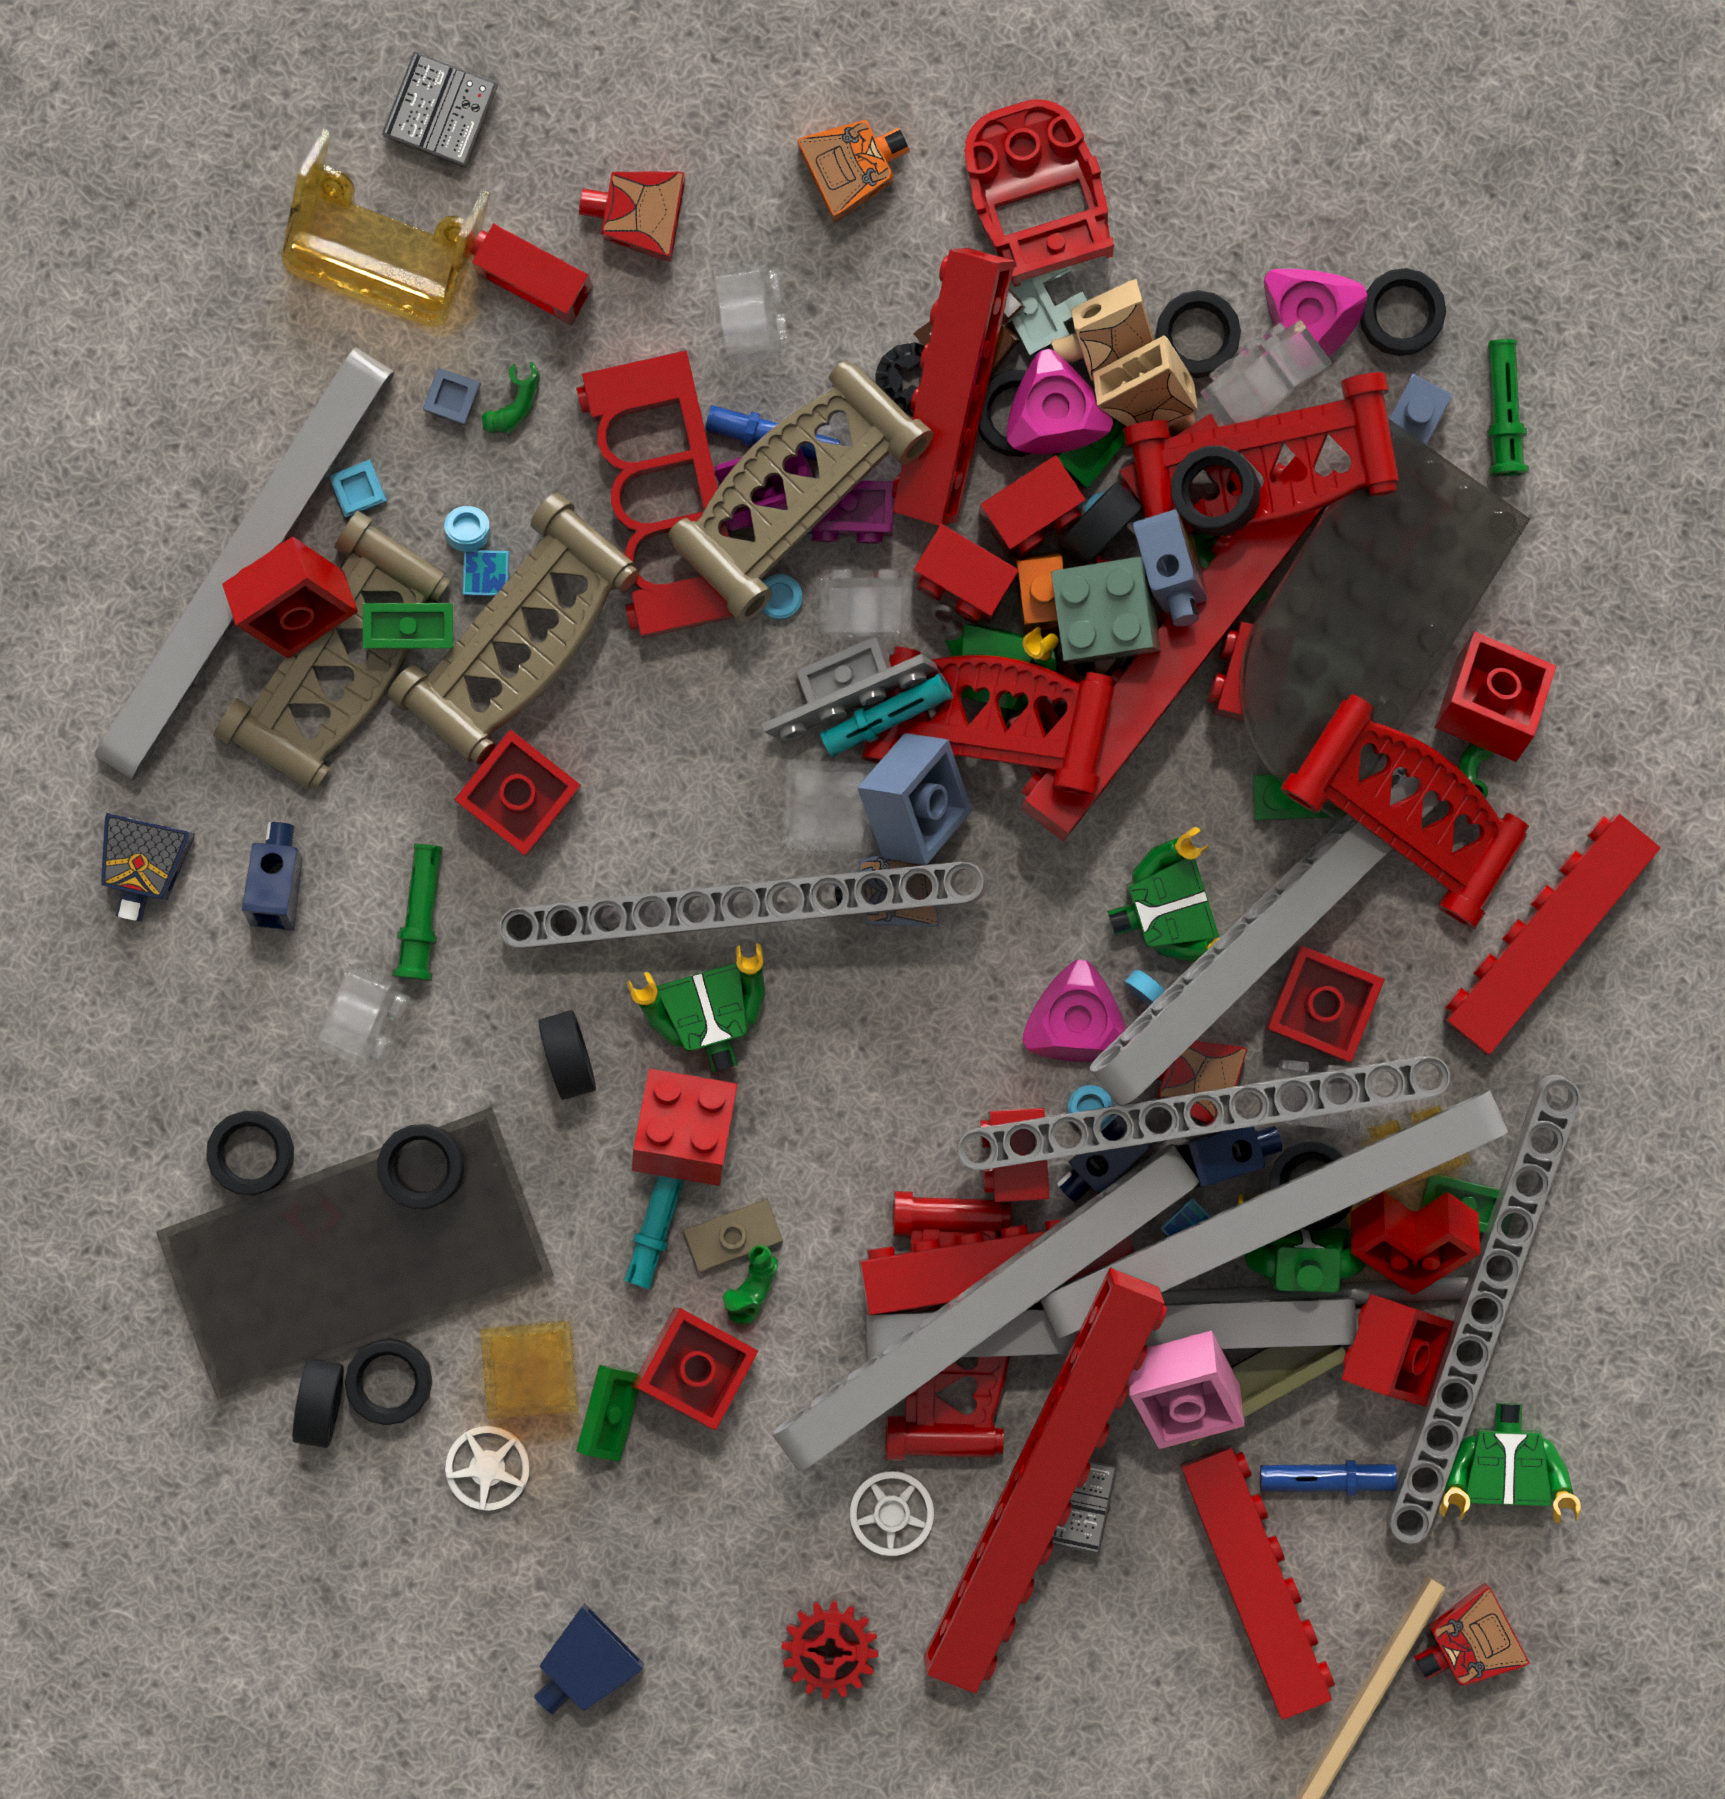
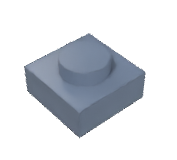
M438 367L423 410L466 426L481 383Z

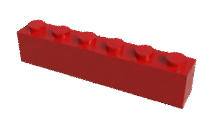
M970 248L950 249L949 254L942 261L939 271V279L942 281L939 299L934 302L930 312V324L933 326L930 341L925 345L920 358V367L923 369L920 386L916 388L911 399V411L914 413L912 420L920 419L934 435L927 449L911 463L902 465L901 473L895 478L892 487V497L895 499L892 511L894 513L939 526L941 523L947 525L958 522L1015 265L1014 260Z
M1620 813L1613 815L1610 820L1605 816L1598 820L1587 834V837L1592 842L1584 852L1580 854L1574 850L1558 869L1564 876L1553 889L1546 884L1530 903L1535 911L1525 923L1517 919L1501 938L1506 945L1496 958L1489 953L1473 971V974L1478 979L1467 992L1462 987L1459 988L1444 1008L1450 1013L1443 1021L1484 1055L1491 1054L1661 849L1659 845Z
M1064 1218L1044 1221L1046 1230L1028 1232L1027 1224L1001 1228V1237L984 1239L983 1232L957 1235V1244L939 1247L938 1239L912 1243L913 1251L895 1254L894 1246L867 1250L868 1259L858 1260L867 1314L875 1315L948 1303ZM1131 1234L1064 1283H1069L1134 1253Z
M1227 1445L1179 1464L1280 1718L1284 1720L1332 1701L1328 1689L1335 1686L1333 1677L1326 1661L1320 1663L1316 1661L1311 1647L1319 1644L1310 1620L1301 1621L1295 1605L1302 1602L1300 1594L1292 1577L1285 1580L1283 1578L1278 1563L1285 1561V1557L1276 1535L1269 1538L1266 1535L1261 1521L1269 1517L1259 1493L1250 1495L1245 1479L1252 1477L1243 1452L1234 1454L1232 1447Z

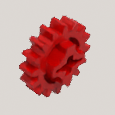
M832 1599L829 1610H823L821 1604L815 1601L813 1602L814 1613L810 1616L802 1609L797 1612L801 1622L799 1626L788 1623L786 1630L794 1637L793 1640L782 1641L781 1648L786 1651H792V1655L783 1660L784 1667H796L797 1670L794 1672L791 1680L793 1683H796L804 1678L807 1681L805 1693L811 1694L817 1686L822 1688L823 1699H828L831 1689L837 1688L843 1698L847 1696V1684L852 1683L858 1689L863 1687L859 1676L861 1672L869 1675L873 1674L874 1668L867 1663V1658L878 1657L879 1650L868 1647V1643L874 1641L877 1638L876 1631H864L863 1628L869 1621L866 1615L857 1620L853 1618L854 1605L850 1604L842 1612L838 1610L836 1599ZM825 1620L824 1629L815 1637H803L809 1627ZM840 1621L848 1625L856 1633L859 1642L846 1639L840 1631ZM828 1638L835 1639L836 1647L843 1648V1652L835 1653L834 1660H826L824 1652L817 1650L818 1646H825L826 1639ZM801 1656L814 1660L820 1668V1677L813 1674L804 1665ZM846 1661H857L850 1672L835 1678L836 1670Z

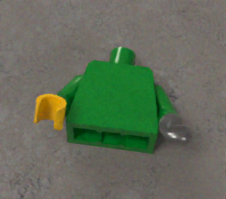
M938 602L933 606L932 615L936 621L944 625L941 633L951 656L990 655L1007 657L1037 664L1058 672L1056 653L1059 639L1055 634L1051 633L1042 639L1041 628L1039 627L1027 635L986 625L965 624L963 628L961 622L954 621L952 616H947L940 611L944 610L951 613L953 607L950 604ZM968 687L962 692V697L984 702V708L990 699V692L988 689H984L977 693L972 687ZM1007 692L1001 696L999 706L1006 726L1010 709L1025 710L1029 701L1026 694L1014 698L1010 692Z

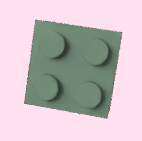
M1142 557L1051 571L1063 661L1076 665L1161 651L1153 593Z

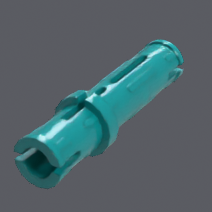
M938 673L935 677L901 692L868 710L862 707L854 711V717L822 731V741L833 758L838 756L839 753L866 740L872 743L879 739L880 733L946 700H951L953 698L951 689L944 676Z
M664 1176L657 1177L639 1234L635 1233L632 1240L636 1244L623 1281L651 1289L662 1251L666 1252L669 1245L665 1241L684 1180Z

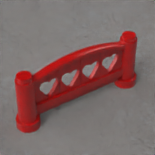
M1366 373L1342 380L1341 386L1344 400L1170 437L1167 420L1146 421L1125 427L1123 431L1126 447L1133 449L1144 518L1146 519L1176 509L1171 499V479L1177 465L1189 453L1204 446H1224L1237 451L1239 454L1241 453L1263 476L1264 483L1260 489V503L1254 517L1244 527L1274 523L1301 516L1332 504L1364 487L1369 488L1370 496H1383L1397 492L1396 483L1399 482L1384 398V394L1389 392L1386 373ZM1329 434L1350 456L1351 467L1344 473H1338L1333 469L1328 476L1321 477L1317 475L1315 465ZM1285 444L1307 467V476L1301 482H1294L1289 479L1286 484L1276 486L1271 480V475ZM1213 465L1204 470L1219 485L1220 494L1212 501H1207L1202 497L1198 503L1193 505L1199 513L1209 517L1222 516L1230 512L1238 504L1241 494L1232 495L1228 491V483L1233 470L1222 465Z
M896 646L894 654L889 656L890 665L893 667L920 655L921 652ZM961 655L931 659L936 662L938 671L927 675V680L941 673L947 683L951 685L953 698L946 701L932 719L930 718L929 711L926 710L880 733L878 740L872 743L866 740L861 756L864 760L879 763L904 733L948 739L954 756L1055 770L1052 787L1074 794L1097 796L1101 778L1096 775V770L1114 693V687H1112L1113 678L1099 673L1087 672L1085 680L1077 683L1073 679L1043 666L1000 656ZM899 687L886 693L887 698L882 702L908 689ZM968 687H972L977 693L988 689L990 692L988 703L969 724L961 701L962 692ZM1007 692H1010L1014 698L1026 694L1029 701L1027 708L1007 730L999 706L1001 696ZM1044 698H1049L1052 703L1065 700L1067 702L1066 713L1049 733L1045 735L1038 713L1039 702Z
M1350 694L1347 700H1342L1296 774L1290 773L1280 790L1293 801L1316 813L1320 812L1327 800L1445 887L1447 891L1437 905L1438 908L1464 926L1476 929L1485 915V912L1482 910L1484 904L1526 839L1527 834L1525 832L1529 825L1506 812L1502 819L1499 818L1480 790L1451 761L1418 739L1391 727L1373 722L1370 714L1374 707L1364 699ZM1370 743L1373 746L1374 753H1384L1387 763L1383 770L1359 782L1360 752L1365 744ZM1402 767L1406 777H1415L1417 779L1418 788L1414 794L1390 805L1392 774L1395 769ZM1434 791L1438 801H1447L1449 805L1448 814L1444 818L1421 829L1424 796L1427 792ZM1464 814L1468 824H1477L1479 826L1480 834L1475 841L1452 852L1454 822L1459 815Z
M894 1191L893 1236H911L910 1252L913 1251L912 1243L938 1239L939 1247L957 1244V1235L983 1232L984 1239L997 1238L1001 1233V1228L1010 1227L1011 1225L1010 1203L995 1202L992 1199L913 1197L912 1191ZM936 1304L908 1309V1312L937 1311L941 1307ZM1010 1356L977 1357V1363L972 1369H963L956 1363H952L905 1397V1416L887 1415L885 1459L889 1461H904L905 1455L994 1458V1455H1003L1004 1428H995L994 1416L1004 1388ZM964 1376H970L976 1381V1390L971 1395L976 1401V1407L970 1414L960 1413L934 1394Z

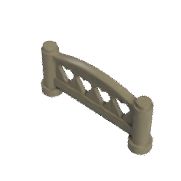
M847 360L839 363L829 375V380L833 384L832 389L828 393L821 395L789 415L756 442L723 480L697 522H691L688 518H683L669 531L668 537L672 540V546L728 602L727 610L740 623H745L758 615L771 599L772 591L761 578L866 477L873 468L889 453L900 464H909L927 449L933 439V432L920 419L912 420L857 364H851ZM843 412L847 415L852 447L820 442L816 437L817 431L820 427L829 425L830 419L835 413ZM804 444H812L815 447L820 474L819 479L789 474L784 470L785 462L791 457H797L799 448ZM773 475L781 476L788 509L781 510L755 505L752 501V496L756 490L765 488L769 477ZM748 507L751 511L756 541L751 542L724 537L720 533V527L723 522L733 520L734 512L738 508Z
M554 493L545 499L531 519V527L543 539L454 644L453 649L449 650L430 675L418 665H412L400 673L389 688L387 697L402 711H412L470 762L474 761L477 764H482L496 746L491 741V734L534 702L564 671L588 637L610 591L617 588L621 592L628 590L639 576L635 563L574 513V504L561 493ZM553 574L586 577L588 580L587 590L582 594L576 595V602L571 608L564 609L560 606L552 577ZM525 608L556 611L559 614L558 625L548 629L547 637L541 643H534L531 639L524 614ZM496 643L525 645L530 648L531 655L529 660L519 664V670L515 676L511 678L504 677L495 647ZM467 677L499 680L501 682V693L495 698H490V705L486 711H475Z
M358 510L347 523L334 545L335 549L349 557L341 569L345 573L358 612L290 658L284 657L253 707L236 698L213 733L214 737L227 745L233 741L306 789L308 787L314 790L319 788L330 771V768L324 764V759L345 741L377 706L395 679L409 649H368L369 656L364 663L355 664L350 660L337 629H363V603L366 602L361 592L395 591L402 596L403 603H425L429 599L437 603L451 580L444 576L445 572L371 526L373 520ZM313 667H349L354 672V681L348 686H343L345 692L341 700L332 702L325 696ZM288 704H324L330 710V718L327 722L319 724L320 733L316 738L306 739L302 735Z

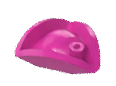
M1304 269L1270 270L1264 277V290L1274 329L1282 350L1294 369L1303 371L1310 369L1331 356L1351 335L1366 306L1367 292L1365 287L1361 283L1343 276Z
M1047 349L1041 350L1035 356L1019 385L1010 410L1006 437L1008 443L1014 449L1033 454L1063 453L1085 447L1103 438L1111 431L1113 420L1109 414L1097 406L1096 393L1080 374L1058 353Z
M1077 959L1064 968L1043 992L1029 1016L1022 1041L1026 1049L1041 1056L1065 1061L1093 1062L1126 1030V1026L1119 1007L1099 972L1087 960Z

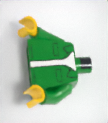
M1198 827L1191 828L1179 838L1151 848L1132 871V881L1126 884L1132 903L1107 911L1115 936L1140 929L1147 947H1153L1158 955L1184 962H1195L1219 939H1212L1219 937V933L1196 863V858L1208 850L1209 846L1205 845L1202 848H1197L1191 843V837L1201 831Z
M756 943L757 954L753 957H744L741 954V947L738 945L735 951L736 963L656 986L652 975L646 972L644 975L648 985L644 989L638 990L633 988L629 980L627 982L628 990L632 999L639 1004L650 1027L672 1047H685L687 1052L705 1047L712 1073L737 1066L738 1063L731 1039L748 1035V1028L758 1022L766 994L762 969L763 951L759 943Z
M1242 1194L1238 1196L1237 1205L1243 1203ZM1349 1213L1347 1215V1223L1351 1227V1214ZM1301 1228L1244 1254L1248 1268L1265 1276L1272 1287L1279 1291L1338 1292L1343 1279H1349L1359 1274L1366 1264L1352 1254L1351 1228L1348 1230L1347 1228H1327L1325 1230H1304Z
M1496 1403L1495 1429L1475 1428L1473 1436H1468L1461 1441L1444 1489L1446 1494L1440 1504L1439 1513L1445 1516L1448 1505L1455 1504L1461 1510L1459 1519L1462 1520L1469 1509L1470 1503L1551 1506L1553 1499V1520L1560 1524V1509H1571L1575 1514V1521H1578L1581 1503L1573 1495L1568 1468L1553 1442L1543 1438L1542 1433L1537 1430H1522L1523 1404Z

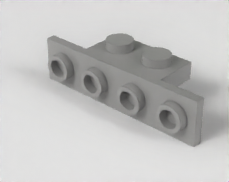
M874 636L797 670L796 672L807 704L762 723L763 731L777 739H782V741L797 739L807 733L806 728L819 722L823 724L836 722L847 715L846 711L860 704L861 706L875 705L887 698L886 693L899 687L910 689L925 682L927 675L938 671L936 662L920 654L891 667L882 639Z

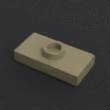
M768 1198L684 1229L699 1272L749 1254L751 1249L757 1245L768 1247L783 1241Z

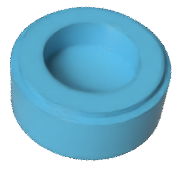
M462 506L451 511L445 519L446 540L454 549L461 552H473L482 548L487 543L490 536L489 520L482 510L473 506Z
M776 574L763 581L772 591L770 601L762 610L767 616L779 620L787 619L799 610L802 604V590L795 579L788 575Z
M1138 969L1133 970L1124 981L1126 987L1149 1006L1166 991L1150 976Z
M1085 1085L1076 1089L1070 1096L1068 1113L1111 1107L1113 1104L1109 1094L1104 1089L1095 1085ZM1111 1115L1106 1116L1102 1120L1100 1127L1109 1121Z

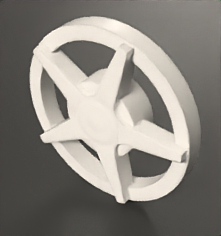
M480 1426L465 1432L454 1442L447 1455L445 1471L448 1484L460 1501L475 1509L496 1510L509 1505L522 1493L529 1478L530 1463L524 1445L514 1434L496 1426ZM481 1433H493L503 1436L509 1441L496 1452L493 1450H483L473 1436ZM468 1439L474 1453L470 1466L453 1472L455 1454L461 1444ZM512 1445L516 1447L521 1456L523 1466L521 1480L506 1472V1464L503 1458ZM472 1477L480 1485V1502L466 1496L460 1490L454 1478ZM500 1480L517 1486L515 1491L507 1498L494 1503H486L490 1486L497 1484Z
M885 1471L869 1477L858 1487L851 1501L850 1521L855 1535L864 1546L881 1555L898 1556L916 1549L927 1538L933 1525L934 1508L928 1491L916 1478L903 1472ZM895 1478L907 1481L910 1485L899 1496H886L876 1485V1482ZM871 1486L878 1500L874 1513L857 1519L859 1500L866 1489ZM915 1488L922 1494L926 1503V1522L911 1516L906 1503ZM877 1523L880 1528L886 1531L887 1548L880 1547L869 1541L862 1533L859 1525ZM907 1524L923 1528L920 1535L914 1541L903 1547L893 1548L896 1531L901 1530Z

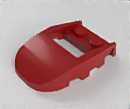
M1027 100L992 111L981 117L972 126L967 135L964 149L967 172L972 189L971 196L984 232L997 256L1015 261L1011 278L1014 287L1020 286L1021 281L1101 256H1106V259L1113 257L1114 242L1113 237H1110L1108 208L1100 176L1101 170L1096 156H1092L1084 141V134L1079 124L1066 108L1048 100ZM1077 182L1080 183L1089 210L1004 236L995 208Z

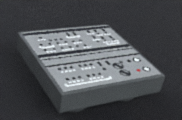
M414 51L382 135L385 138L466 168L498 84Z
M1089 1459L1088 1462L1091 1464L1088 1478L1082 1488H1075L1070 1499L1072 1507L1068 1520L1063 1527L1057 1526L1051 1540L1053 1545L1099 1554L1117 1465Z

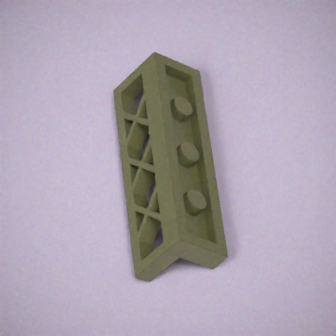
M1341 1345L1265 1347L1233 1365L1231 1368L1241 1389L1243 1416L1246 1417L1343 1363L1346 1354L1344 1348ZM1210 1436L1188 1442L1193 1447Z

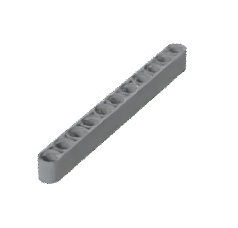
M357 347L351 351L102 739L95 753L97 759L132 781L139 776L143 770L139 766L144 758L150 759L166 734V731L163 730L168 721L173 723L191 695L187 691L192 683L198 684L214 659V656L211 654L215 647L219 646L221 648L235 626L222 583L236 575L242 568L251 565L273 550L275 546L284 541L288 533L294 534L310 509V506L307 505L312 496L317 498L329 476L335 470L331 468L336 458L342 459L358 434L355 428L360 421L365 423L382 396L379 393L384 383L389 385L394 376V370Z
M1402 767L1395 769L1392 774L1390 805L1414 794L1418 788L1417 779L1415 777H1406ZM1429 791L1424 796L1422 818L1440 802L1436 799L1434 791ZM1344 816L1093 1061L1090 1071L1119 1106L1125 1105L1145 1091L1392 848L1350 816Z
M952 862L516 907L508 910L502 916L499 922V932L505 943L512 947L535 948L966 904L978 901L984 896L988 888V879L984 870L974 863ZM968 869L976 875L977 887L971 894L961 895L955 888V878L959 872ZM925 874L932 882V891L927 898L918 900L911 894L910 883L917 875ZM881 879L887 886V896L883 902L874 905L866 897V887L872 880ZM835 883L841 888L843 899L839 906L829 909L822 903L821 893L828 884ZM791 888L798 896V905L791 913L785 914L778 908L777 897L783 889ZM745 892L753 899L754 907L750 915L740 918L733 910V901L737 895ZM702 897L709 905V914L705 920L697 923L689 915V905L695 898ZM652 902L660 903L665 911L663 922L656 927L650 926L645 919V910ZM613 906L619 911L621 921L614 931L609 932L602 926L601 915L607 907ZM565 911L572 912L577 921L574 932L568 936L561 934L557 927V919ZM523 915L531 920L533 926L532 933L526 940L518 939L513 931L516 919Z
M1420 1056L1120 1106L974 1128L966 1131L960 1137L957 1144V1153L966 1167L973 1170H985L1419 1100L1442 1094L1450 1083V1071L1443 1060L1437 1057ZM1426 1063L1434 1065L1439 1073L1437 1085L1429 1090L1421 1088L1416 1080L1418 1069ZM1382 1070L1389 1072L1394 1079V1088L1385 1097L1377 1096L1371 1088L1373 1076ZM1335 1078L1345 1080L1349 1086V1096L1341 1104L1331 1103L1326 1095L1328 1083ZM1291 1085L1300 1087L1305 1095L1303 1106L1294 1112L1286 1110L1281 1103L1283 1090ZM1246 1092L1255 1094L1260 1102L1258 1113L1250 1119L1242 1118L1236 1111L1238 1097ZM1199 1100L1209 1101L1215 1109L1213 1121L1205 1126L1196 1125L1190 1116L1193 1104ZM1155 1107L1164 1108L1170 1116L1168 1128L1161 1133L1151 1132L1145 1123L1147 1113ZM1111 1114L1119 1115L1125 1123L1123 1136L1114 1141L1105 1139L1100 1131L1102 1120ZM1066 1121L1075 1123L1081 1132L1079 1142L1070 1148L1060 1146L1055 1139L1057 1127ZM1028 1129L1034 1134L1036 1145L1029 1154L1018 1155L1011 1149L1010 1138L1016 1130ZM982 1136L989 1141L991 1152L986 1160L973 1162L966 1157L965 1145L972 1137Z
M1553 1074L1544 1077L1539 1081L1534 1090L1480 1244V1255L1475 1258L1426 1407L1423 1406L1397 1480V1489L1393 1491L1386 1518L1392 1533L1404 1543L1413 1544L1420 1542L1430 1531L1576 1117L1581 1098L1579 1090L1573 1082L1561 1075ZM1556 1085H1564L1568 1090V1100L1562 1107L1550 1108L1546 1101L1549 1089ZM1539 1128H1550L1554 1136L1551 1146L1542 1151L1535 1150L1531 1143L1534 1132ZM1527 1170L1536 1171L1539 1178L1536 1188L1528 1193L1519 1192L1516 1186L1518 1176ZM1510 1213H1520L1524 1220L1521 1231L1514 1235L1504 1234L1501 1228L1504 1217ZM1497 1255L1507 1257L1509 1266L1504 1275L1491 1277L1487 1274V1263L1492 1257ZM1480 1298H1490L1494 1303L1492 1314L1482 1320L1472 1317L1471 1310L1474 1302ZM1467 1340L1476 1341L1479 1345V1353L1476 1358L1468 1362L1457 1359V1348L1462 1342ZM1454 1382L1462 1384L1464 1386V1395L1460 1401L1453 1404L1442 1401L1441 1396L1445 1386ZM1437 1425L1448 1427L1450 1431L1449 1438L1444 1444L1433 1446L1427 1443V1433L1432 1427ZM1427 1467L1434 1470V1480L1429 1486L1418 1488L1412 1485V1476L1419 1468ZM1410 1509L1419 1512L1420 1520L1413 1529L1404 1530L1397 1526V1518L1403 1511Z
M1491 1091L1483 1092L1054 1289L1040 1301L1057 1338L1065 1337L1080 1330L1109 1268L1158 1286L1161 1292L1166 1291L1507 1134L1509 1130Z
M1174 1144L1163 1147L792 1415L772 1432V1436L798 1471L810 1467L1179 1200L1199 1183V1179Z
M1340 1297L1165 1303L1164 1305H1166L1167 1310L1164 1321L1157 1331H1151L1145 1345L1147 1347L1157 1346L1211 1330L1221 1349L1349 1345L1354 1343L1357 1334L1355 1298ZM1032 1307L1025 1310L962 1357L1068 1354L1079 1330L1058 1339L1044 1308ZM936 1311L866 1314L867 1359L873 1358Z

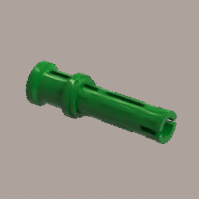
M1497 339L1488 342L1493 424L1489 425V430H1487V438L1492 441L1493 466L1489 467L1488 471L1489 476L1493 477L1520 476L1529 473V466L1524 464L1523 438L1527 436V428L1524 427L1523 423H1520L1517 340Z
M414 844L405 927H400V931L397 932V939L401 941L398 967L393 969L392 972L394 977L432 981L433 974L429 972L431 947L437 943L436 932L432 931L439 865L443 850L441 846L433 847V845Z

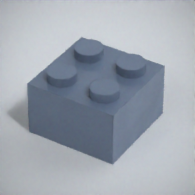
M904 733L857 787L880 853L884 859L927 865L972 812V807L948 739Z

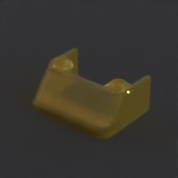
M323 129L297 175L281 254L284 266L292 274L422 325L437 327L444 324L455 305L471 264L473 255L470 254V250L476 237L482 230L491 193L482 190L467 219L459 216L444 217L439 221L434 234L353 204L355 188L350 178L343 172L325 165L331 132Z

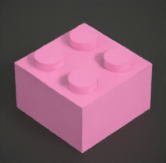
M1212 1330L1157 1346L1147 1347V1354L1141 1368L1138 1371L1133 1369L1128 1378L1130 1397L1158 1449L1245 1426L1240 1384Z

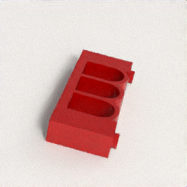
M687 350L583 373L584 386L576 387L582 413L590 412L593 422L600 421L597 428V444L605 461L615 471L621 472L616 477L611 489V505L618 521L628 531L634 533L625 549V555L634 563L639 547L647 539L669 533L671 528L683 518H688L691 522H697L704 511L653 523H640L632 520L622 508V494L632 479L644 474L694 463L704 510L718 489ZM680 403L691 450L639 462H626L617 458L610 451L608 435L612 425L619 418L628 414ZM723 522L720 527V533L724 537H729L726 523ZM639 575L634 584L640 590L632 591L633 603L625 604L630 629H639L642 639L735 618L726 608L728 602L702 576L668 584H654L646 581Z

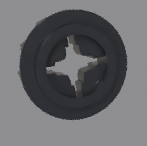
M916 342L896 345L882 356L875 374L876 384L906 414H914L911 411V399L917 387L911 385L908 389H904L901 394L898 393L901 389L903 377L895 367L897 365L901 369L904 368L911 371L920 364L921 354L925 346ZM920 368L919 379L921 381L923 369Z

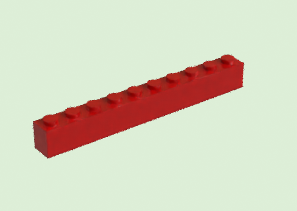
M1294 456L1286 467L1280 462L1276 465L1272 472L1271 480L1276 486L1286 484L1289 479L1294 482H1301L1307 476V467L1298 457ZM1325 507L1283 521L1246 526L1235 531L1233 535L1221 536L1210 550L1216 557L1206 569L1201 566L1208 599L1196 604L1200 617L1199 620L1191 625L1175 626L1173 625L1170 612H1164L1163 610L1157 618V621L1162 624L1158 629L1161 651L1133 655L1132 657L1135 660L1126 671L1118 667L1111 675L1114 693L1096 770V775L1101 778L1097 796L1079 795L1052 787L1055 770H1048L1044 776L1037 771L1021 791L1027 797L1021 807L1023 812L1064 842Z
M1109 1268L924 1654L928 1676L975 1694L982 1681H988L992 1677L997 1664V1656L995 1654L1001 1642L1007 1643L1014 1631L1016 1623L1014 1615L1020 1603L1026 1604L1034 1588V1579L1032 1577L1038 1565L1044 1566L1050 1557L1053 1547L1051 1538L1057 1526L1063 1527L1068 1520L1072 1507L1070 1499L1076 1487L1082 1488L1088 1478L1091 1467L1088 1461L1094 1449H1101L1107 1439L1109 1424L1107 1422L1113 1410H1119L1124 1404L1128 1393V1384H1126L1133 1369L1138 1371L1141 1368L1147 1354V1345L1145 1343L1151 1331H1157L1164 1321L1167 1307L1164 1305L1165 1303L1158 1286Z

